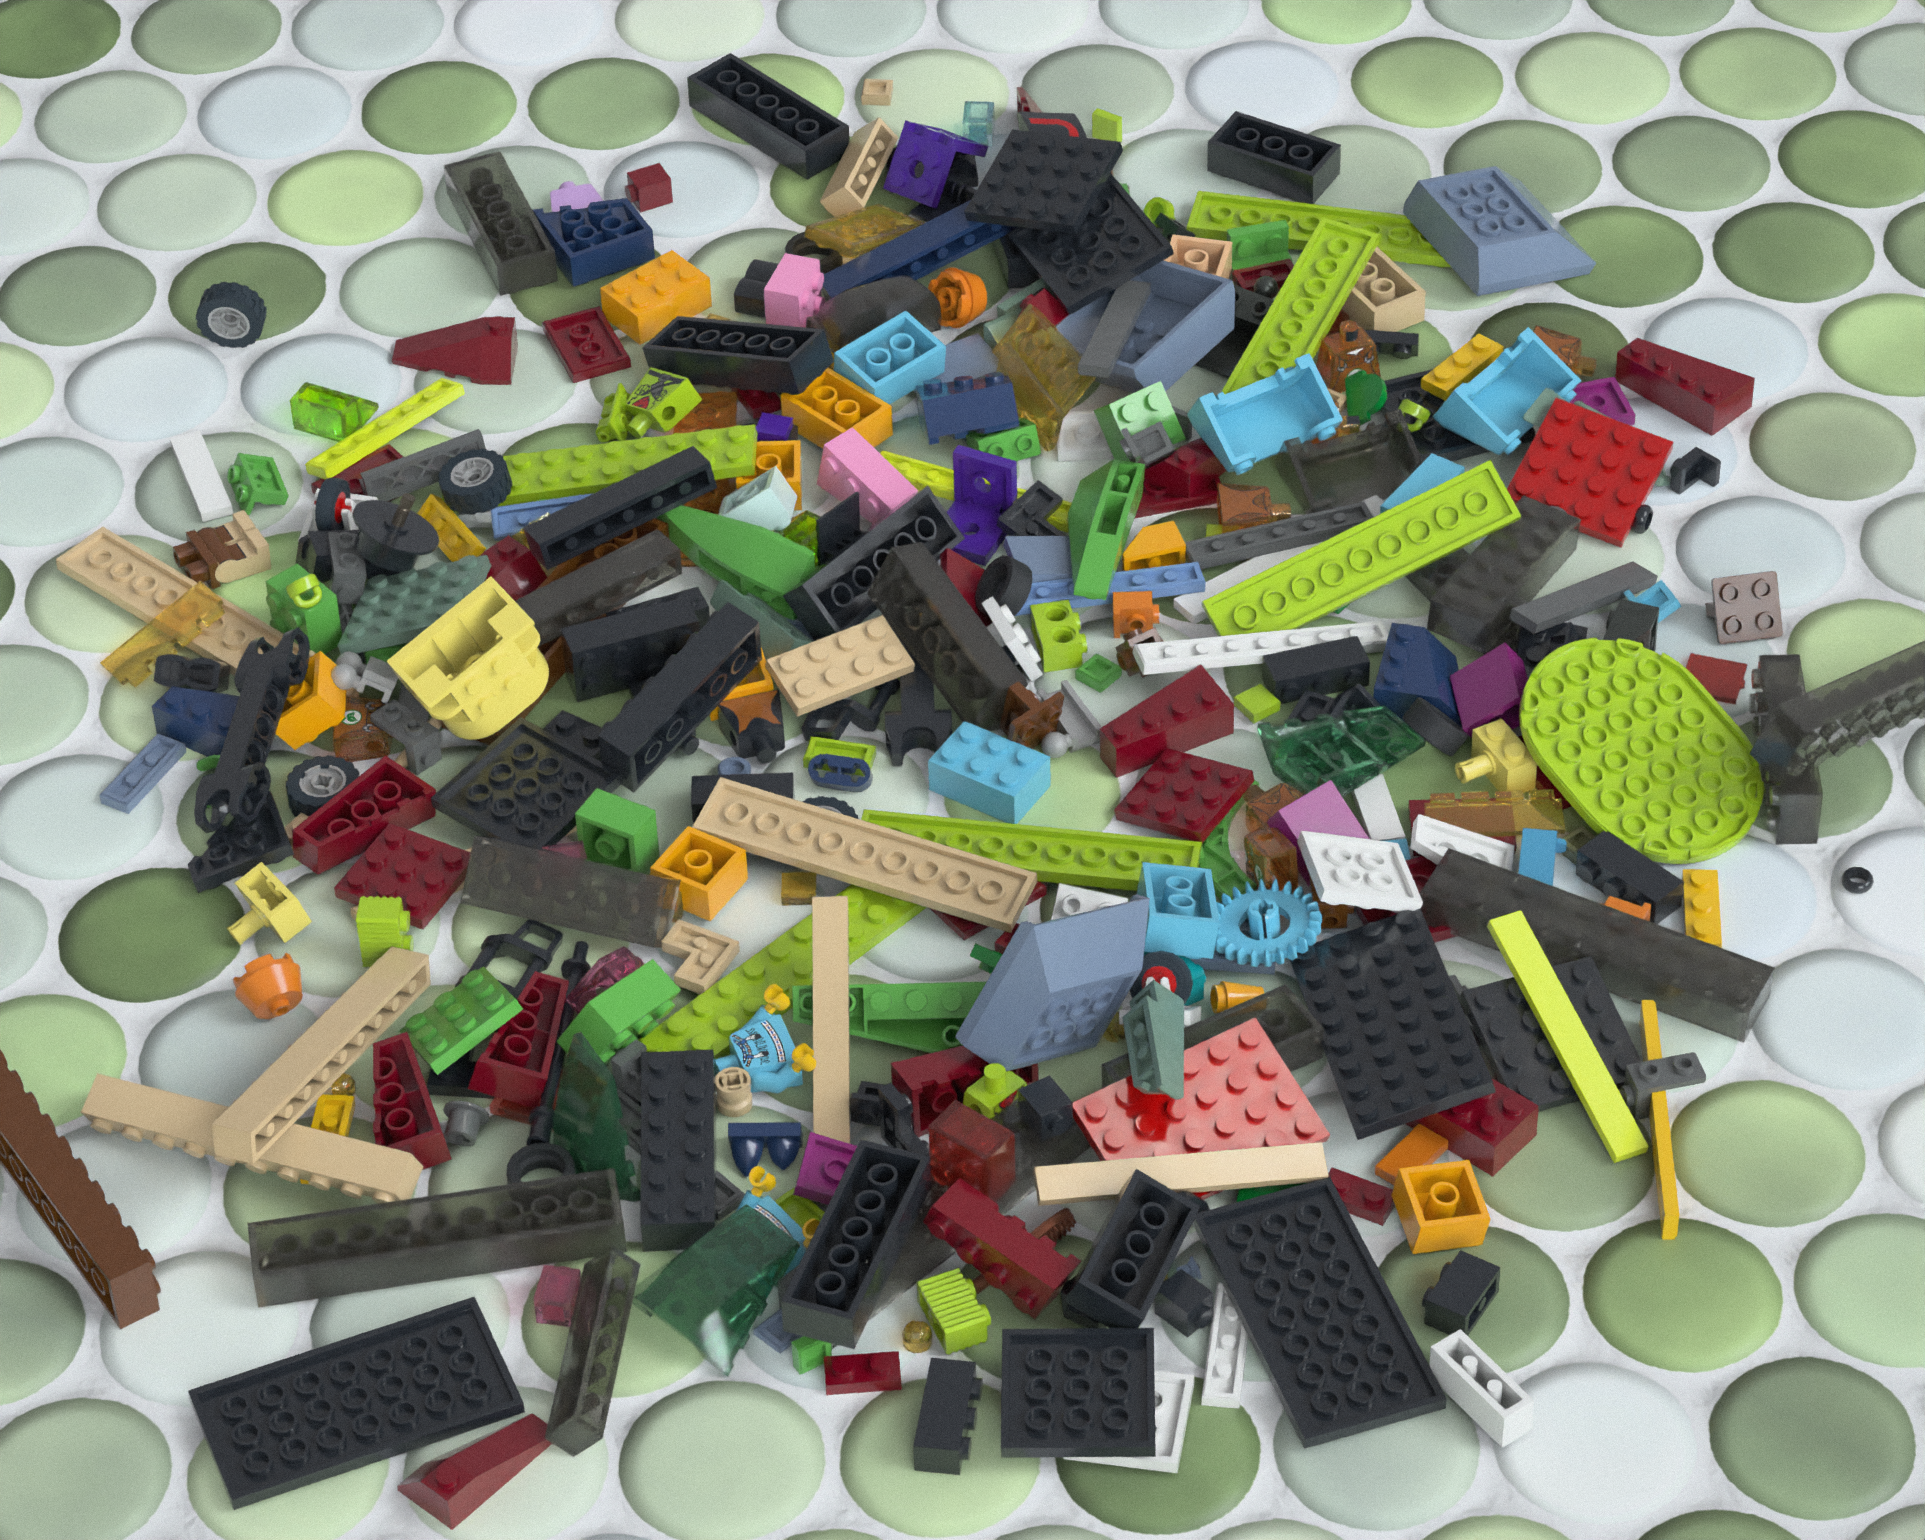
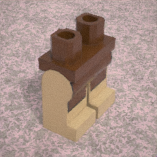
M244 510L232 514L233 521L214 528L204 527L197 532L195 529L186 532L187 542L173 547L174 561L179 568L184 566L187 577L199 584L207 582L211 589L221 587L220 582H232L271 569L269 544Z

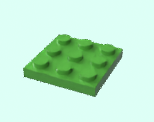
M483 966L479 970L468 973L462 979V983L453 990L439 995L435 999L434 1004L423 1013H417L410 1017L399 1032L408 1033L413 1049L438 1075L522 1011L523 1008L508 990Z

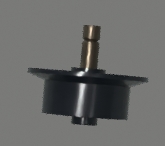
M404 493L399 505L382 500H366L355 506L352 517L359 531L354 544L357 551L365 559L384 569L402 572L413 569L419 555H426L436 550L439 544V536L426 519L410 509L415 501L413 495Z

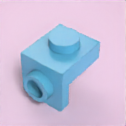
M1662 580L1638 597H1635L1629 589L1624 592L1629 601L1659 607L1658 623L1682 607L1678 599Z

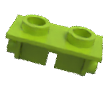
M618 383L616 393H611L604 399L601 413L603 419L599 420L595 431L600 442L606 443L616 438L618 441H626L628 434L626 426L630 423L633 415L626 407V401L631 394L627 393L622 383Z

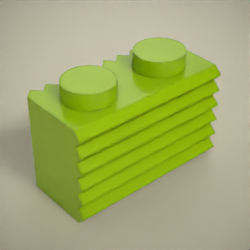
M362 896L360 898L356 923L363 967H371L391 947L413 951V935H407L406 933L410 929V912L403 911L402 899L399 896L397 898L392 896L389 898L385 896L382 898L379 896L375 898L372 896L368 898Z
M959 1268L916 1282L917 1302L946 1354L957 1353L960 1349L971 1348L973 1345H978L980 1342L985 1343L988 1340L987 1326L991 1325L989 1311L985 1304H978L972 1280L970 1278H963Z

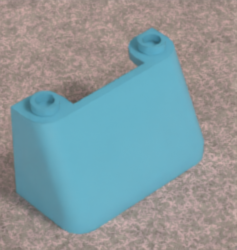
M1528 327L1517 337V340L1511 347L1506 348L1493 363L1468 384L1462 383L1434 414L1433 418L1443 428L1499 456L1504 452L1509 456L1522 443L1519 439L1535 426L1525 421L1523 416L1544 389L1550 388L1567 402H1570L1577 395L1573 390L1582 380Z
M1310 353L1294 360L1295 368L1293 366L1285 370L1280 368L1270 377L1225 395L1221 392L1215 396L1212 392L1199 397L1189 410L1187 416L1193 428L1228 472L1235 471L1236 475L1243 474L1254 467L1253 464L1315 438L1323 441L1336 434L1335 428L1340 425L1343 419Z

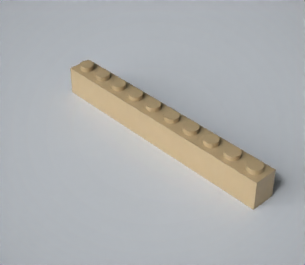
M391 947L383 956L377 959L311 1027L307 1028L238 1099L234 1100L230 1107L214 1120L211 1127V1137L214 1139L215 1155L254 1164L431 985L429 955Z
M98 1073L81 1111L92 1122L90 1126L101 1133L111 1134L113 1130L121 1132L122 1136L135 1142H141L143 1138L152 1140L153 1144L166 1150H172L173 1146L183 1148L184 1152L197 1158H203L204 1154L214 1156L215 1160L228 1166H234L236 1162L245 1164L246 1168L259 1174H266L267 1170L276 1172L280 1178L290 1182H297L298 1179L307 1180L310 1185L328 1191L330 1187L338 1188L343 1194L356 1199H361L362 1195L369 1196L376 1203L386 1207H393L394 1203L408 1207L423 1169L422 1164L411 1153L298 1124H293L254 1164L215 1155L211 1127L214 1120L228 1106Z

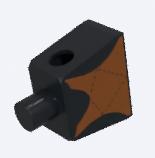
M778 689L725 700L717 706L719 728L738 757L746 759L756 756L760 763L766 764L776 758V752L782 751L785 748L783 716Z

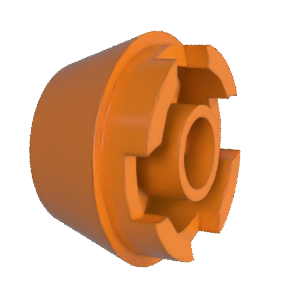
M950 267L940 272L941 274L936 279H931L927 298L928 303H933L935 312L938 315L934 319L940 325L961 328L981 316L985 311L987 291L982 279L978 275Z
M285 953L283 958L273 959L271 954L261 956L244 966L246 973L242 977L233 978L236 998L258 1019H271L282 1016L295 1008L303 997L301 968L298 964L294 963L291 955Z

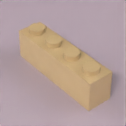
M880 117L854 132L820 200V203L838 222L865 207L898 140L897 135Z

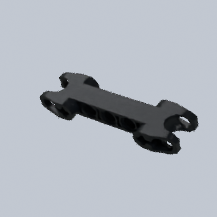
M940 596L931 597L929 607L918 613L903 611L900 609L897 599L890 598L886 602L882 614L915 663L913 672L900 677L901 711H885L886 749L892 766H902L905 754L912 749L924 748L935 753L952 735V710L935 709L932 649H949L948 625L939 619Z
M299 628L285 632L275 648L264 637L254 639L249 643L239 661L234 680L240 696L215 773L203 776L196 792L195 823L205 833L214 832L219 829L230 812L231 816L235 817L241 825L250 823L257 817L267 798L271 785V776L268 768L265 766L290 686L302 683L308 669L309 638ZM294 638L299 647L297 655L292 653ZM258 647L261 648L263 654L258 653ZM208 805L212 807V815L210 822L207 820L206 817V808ZM242 806L247 807L246 814L243 812Z

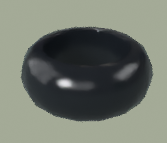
M1643 504L1637 509L1632 525L1636 533H1645L1648 530L1653 517L1651 506Z
M1863 867L1848 868L1841 877L1843 887L1854 894L1866 893L1872 888L1874 883L1871 872ZM1861 878L1865 880V882L1856 883L1851 881L1850 879Z

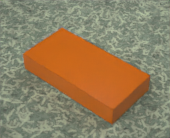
M1418 1124L1375 1165V1175L1394 1185L1399 1168L1433 1164L1448 1149V1140Z

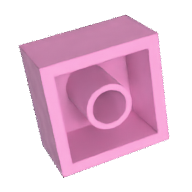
M784 254L764 288L766 324L814 328L817 316L822 315L825 308V297H822L821 292L824 274L820 273V260Z

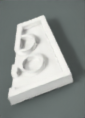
M1418 814L1413 822L1410 848L1504 906L1509 899L1514 845Z

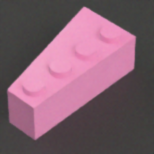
M853 427L824 444L817 485L841 502L855 492H859L860 515L872 524L876 523L907 497L918 492Z

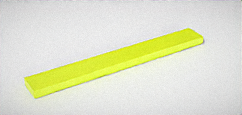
M881 451L880 454L918 491L928 486L935 496L955 501L954 471L952 469L888 451ZM984 479L985 484L991 485L986 479ZM1017 488V499L1027 490ZM1063 500L1062 505L1046 521L1058 530L1068 533L1067 517L1072 503Z
M1522 911L1489 920L1487 928L1613 1162L1617 1163L1646 1153L1649 1146Z

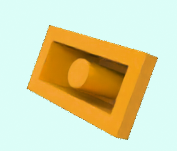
M1174 521L1143 527L1122 554V571L1186 563V544Z

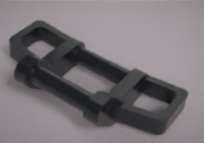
M896 678L875 686L874 688L879 691L869 709L855 700L842 699L809 712L801 727L805 740L810 741L811 736L839 740L850 721L864 731L874 732L880 723L879 716L891 695H895L900 687L899 679ZM819 719L835 720L834 724L829 728L816 727Z
M528 919L513 935L499 934L487 936L481 944L482 951L467 974L471 971L479 970L483 966L487 968L493 958L509 956L529 965L515 988L499 981L517 1000L534 972L541 973V971L547 970L553 960L552 957L562 943L563 933L537 920ZM533 933L551 941V944L545 950L523 939L528 934ZM463 975L459 978V980L455 984V987L462 983V979L466 975Z

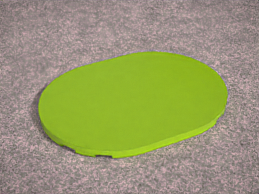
M1595 637L1574 641L1557 648L1541 660L1531 673L1523 690L1519 707L1520 728L1524 742L1542 772L1596 833L1610 832L1652 861L1669 864H1688L1715 858L1736 846L1749 832L1758 815L1764 794V782L1762 781L1759 769V758L1751 742L1740 727L1694 675L1678 661L1663 652L1660 655L1644 648L1642 643L1622 638H1618L1617 641L1597 640Z

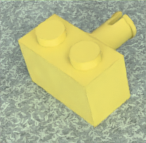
M1502 718L1473 729L1471 759L1455 764V772L1461 783L1465 784L1470 780L1485 775L1504 798H1512L1535 789L1537 764L1525 744Z
M262 862L235 882V885L251 909L234 924L227 927L228 932L240 946L263 926L266 928L270 927L286 943L312 922L298 899Z

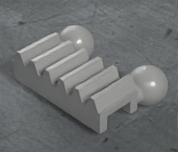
M351 651L340 654L336 660V666L331 671L333 682L341 690L354 688L362 693L367 684L384 692L381 702L386 704L398 679V676L388 663L371 656L366 665L362 663L358 654Z
M1067 680L1061 682L1060 690L1046 694L1042 688L1037 690L1035 694L1040 703L1059 691L1065 696L1062 714L1056 729L1057 732L1046 734L1041 743L1042 751L1045 755L1050 756V758L1062 757L1068 747L1070 753L1100 743L1101 725Z

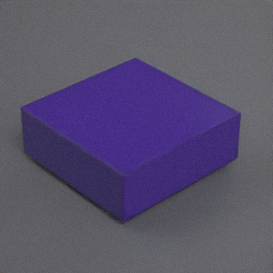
M762 412L756 426L758 433L757 441H787L793 427V418Z

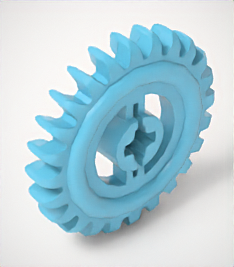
M1260 879L1258 891H1254L1247 881L1245 883L1246 894H1241L1234 886L1232 889L1233 900H1231L1230 896L1223 893L1221 896L1222 903L1216 902L1220 921L1215 945L1216 951L1220 954H1225V958L1228 960L1237 958V963L1245 965L1247 962L1251 963V967H1258L1260 963H1263L1265 967H1271L1272 962H1276L1278 965L1284 964L1285 958L1294 960L1297 958V952L1301 954L1307 952L1308 946L1313 945L1317 941L1316 936L1321 933L1322 914L1319 911L1318 902H1312L1311 893L1304 895L1302 886L1296 888L1292 894L1290 881L1285 884L1282 891H1279L1277 879L1273 880L1270 890L1266 889L1263 880ZM1263 914H1265L1267 938H1264ZM1279 914L1283 915L1290 922L1289 928L1282 935ZM1247 918L1251 938L1246 937L1240 931L1241 924Z

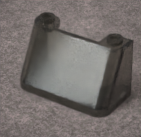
M1401 409L1387 412L1385 414L1386 422L1375 425L1374 422L1368 423L1364 431L1313 445L1310 440L1304 441L1302 445L1299 437L1283 442L1275 459V465L1279 475L1306 515L1360 503L1374 495H1377L1382 500L1387 499L1423 463Z

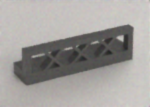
M477 429L360 473L362 479H359L361 489L365 496L389 501L402 496L404 493H410L437 483L439 472L442 471V466L446 465L449 459L456 457L459 453L468 452L472 449H486L482 433Z

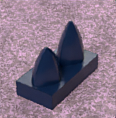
M801 1122L728 1123V1139L732 1156L737 1168L745 1177H748L750 1171L758 1165L763 1148H768L772 1161L781 1170H785L795 1160L799 1148H803Z

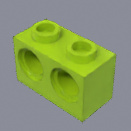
M1069 599L1030 605L1031 632L1038 655L1041 658L1040 662L1044 673L1078 668L1083 665L1082 653H1087L1088 651L1087 640L1084 633L1079 634L1081 630L1078 612H1072Z

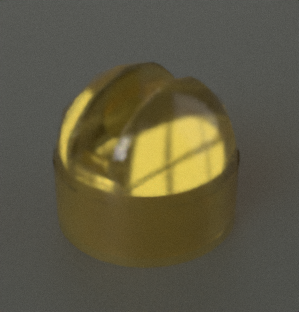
M1116 1012L1103 1034L1104 1039L1112 1043H1117L1118 1038L1122 1040L1126 1038L1124 1024H1119V1012Z
M343 1073L331 1085L332 1095L353 1096L356 1091L354 1078L347 1073Z
M912 1320L906 1324L902 1332L904 1348L912 1353H922L932 1346V1331L925 1321ZM919 1333V1339H913V1334Z

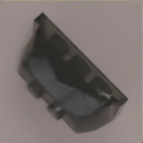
M901 275L867 283L840 293L828 300L816 315L807 317L805 328L824 329L830 350L834 353L905 310L930 332L941 330L942 315L940 303L932 291L912 277Z

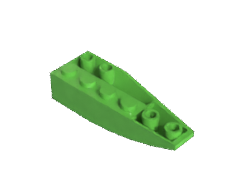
M1113 459L1080 480L1067 517L1074 595L1084 596L1091 600L1107 599L1142 498L1145 464Z
M683 505L657 517V520L668 523L669 538L672 543L693 563L714 579L728 582L742 595H747L749 592L759 597L776 612L794 621L798 618L783 595L815 571L813 551L762 526Z
M986 982L849 985L850 1034L929 1053L963 1046L955 1036ZM813 985L792 986L793 1021L813 1026Z

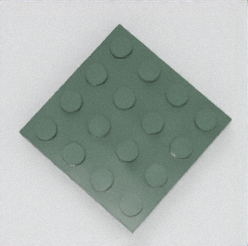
M468 555L455 562H436L423 569L416 570L413 568L395 575L386 576L381 574L372 577L367 581L363 595L360 597L338 643L341 654L347 651L361 653L412 641L485 581L491 568L488 556L475 557L474 555Z

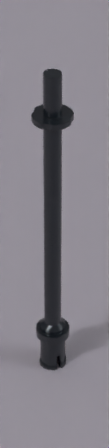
M584 941L576 942L573 957L564 961L561 966L562 977L568 980L569 984L547 1082L541 1095L539 1106L533 1108L529 1115L531 1127L526 1141L527 1146L534 1143H550L552 1129L557 1126L558 1114L553 1107L566 1053L557 1043V1040L573 1021L580 987L570 996L568 995L591 969V965L586 962L589 945Z

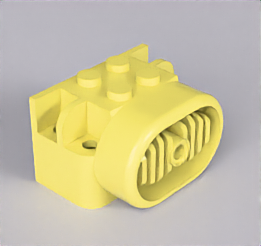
M489 577L387 660V663L400 681L434 719L442 720L452 734L467 740L486 738L502 729L539 698L547 685L549 677L547 661L538 649L540 634L533 626L535 624L534 621L492 577Z

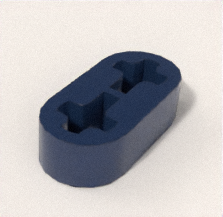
M819 754L808 765V773L813 783L822 788L862 792L867 790L873 781V774L869 765L859 758ZM824 764H828L830 770L837 773L827 772L821 778L816 770L822 769ZM856 769H861L864 777H859L857 782H853L851 776L844 774H855Z

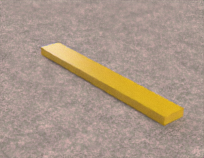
M1641 1000L1639 1029L1644 1062L1662 1058L1656 1002L1654 1000ZM1666 1090L1651 1094L1649 1122L1662 1240H1675L1678 1232L1679 1206Z

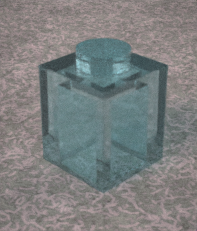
M965 101L962 122L963 137L989 147L993 146L995 129L994 102Z

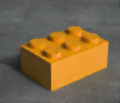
M673 250L600 288L602 311L607 320L639 345L654 338L677 316L693 317L712 307L710 277Z
M827 368L821 376L817 377L803 393L798 395L781 394L782 416L792 417L793 424L798 426V434L822 449L824 444L852 427L873 447H876L893 435L892 406L830 368Z

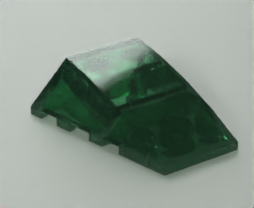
M1385 705L1344 711L1343 717L1333 718L1327 713L1316 715L1315 721L1300 723L1298 718L1284 719V725L1271 727L1270 722L1258 723L1257 726L1273 774L1300 798L1330 780L1341 796L1344 797L1391 770L1426 744V740Z
M578 1032L573 1036L557 1092L553 1144L559 1145L570 1152L575 1162L577 1181L585 1193L630 1202L640 1201V1190L630 1180V1177L636 1175L634 1163L631 1159L626 1161L625 1146L629 1145L626 1131L618 1122L619 1119L623 1118L614 1076L584 1035Z
M746 1204L623 1294V1296L650 1318L654 1314L694 1345L701 1357L728 1377L734 1367L732 1361L738 1350L744 1349L750 1338L748 1332L757 1316H762L768 1305L766 1300L773 1287H778L800 1244Z

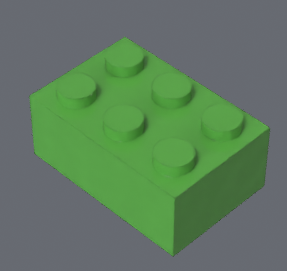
M652 959L589 1001L557 1040V1043L585 1073L596 1065L603 1068L615 1056L616 1051L626 1048L635 1039L638 1040V1036L646 1037L659 1026L656 1020L665 1017L675 1007L672 1001L681 989Z

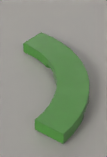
M1256 780L1202 843L1198 868L1211 869L1215 895L1220 900L1223 893L1230 896L1231 900H1233L1232 889L1234 886L1241 894H1246L1245 883L1247 881L1251 888L1257 891V884L1247 877L1235 859L1231 857L1228 842L1229 830L1235 815L1252 796L1259 792V782Z

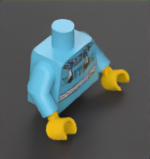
M772 984L768 986L764 993V999L768 1004L766 1006L761 1005L753 1017L741 1029L730 1035V1055L714 1059L716 1075L721 1070L729 1067H739L746 1070L751 1077V1093L764 1091L778 1094L787 1087L803 1085L802 1069L810 1072L816 1067V1060L812 1057L814 1050L805 1043L795 1047L781 1015H775L774 1012L776 1010L783 1011L789 1007L790 999L783 993V989L780 986Z
M761 1166L754 1167L749 1173V1181L753 1188L751 1191H746L727 1227L728 1252L722 1254L717 1259L725 1275L730 1276L743 1268L758 1282H763L772 1277L793 1276L820 1223L817 1219L813 1218L808 1220L803 1228H801L769 1195L763 1198L761 1196L763 1192H769L775 1187L776 1179L774 1175L767 1173L765 1179L760 1182L765 1174V1169Z

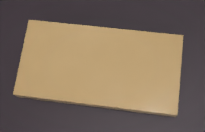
M883 615L769 658L766 661L767 671L797 717L914 671L915 663Z

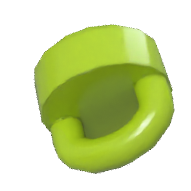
M1154 197L1145 205L1144 213L1156 228H1161L1154 223L1160 212L1176 220L1173 204L1169 200Z
M1403 399L1398 408L1399 412L1396 421L1403 430L1415 432L1422 427L1423 423L1427 422L1431 413L1428 409L1408 399ZM1406 414L1417 419L1414 424L1405 422Z
M315 574L304 576L286 586L290 599L300 608L313 607L322 598L320 583ZM311 590L313 591L314 596L311 599H301V595Z

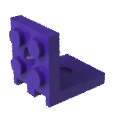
M905 120L883 189L937 208L955 152L985 158L989 146L942 128ZM922 162L924 172L921 177L917 178L914 170L916 165Z
M958 445L953 451L955 501L947 511V514L965 539L951 550L973 563L986 566L1005 539V536L1008 535L996 525L998 518L1018 500L1017 461ZM984 479H986L991 485L985 484ZM974 532V533H976V534L966 535V534H964V533Z

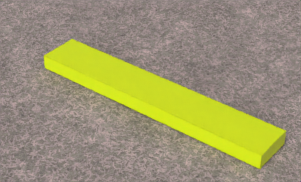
M440 378L305 464L307 473L325 480L334 477L464 395L463 385Z

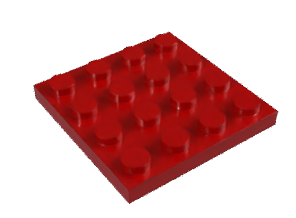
M1555 398L1507 491L1519 509L1538 516L1539 511L1544 507H1560L1568 515V528L1622 548L1632 528L1636 511L1647 500L1673 450L1674 442Z

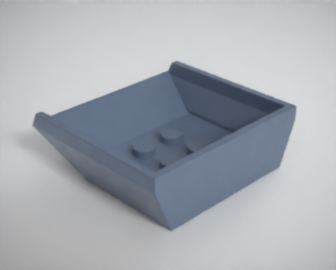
M1497 166L1418 180L1404 203V215L1477 296L1590 274L1596 265V262L1527 187L1520 180Z
M1163 260L1131 279V281L1151 283V293L1109 378L1082 375L1083 377L1131 393L1161 381L1166 392L1234 329L1235 288L1232 280ZM1116 288L1066 317L1045 337L1039 336L1035 341L1034 348L1078 373V364Z
M1136 894L1131 897L1129 902L1038 924L1028 921L1021 922L957 1032L956 1039L965 1048L988 1063L1003 1065L1006 1072L1095 1048L1142 970L1150 898Z

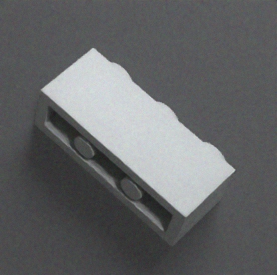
M1461 1329L1431 1346L1430 1368L1440 1387L1502 1448L1532 1430L1534 1400Z

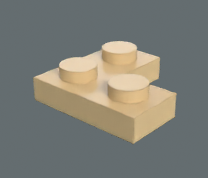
M680 919L661 941L663 952L685 959L684 963L674 974V983L679 987L698 994H702L713 986L740 952L739 941Z

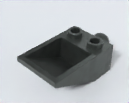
M1260 277L1254 284V292L1234 285V329L1200 359L1195 366L1226 378L1231 376L1274 301L1273 298L1278 293V284L1272 277Z
M1620 599L1616 611L1610 610L1606 622L1607 631L1603 640L1617 641L1618 638L1642 643L1644 648L1655 652L1659 607Z

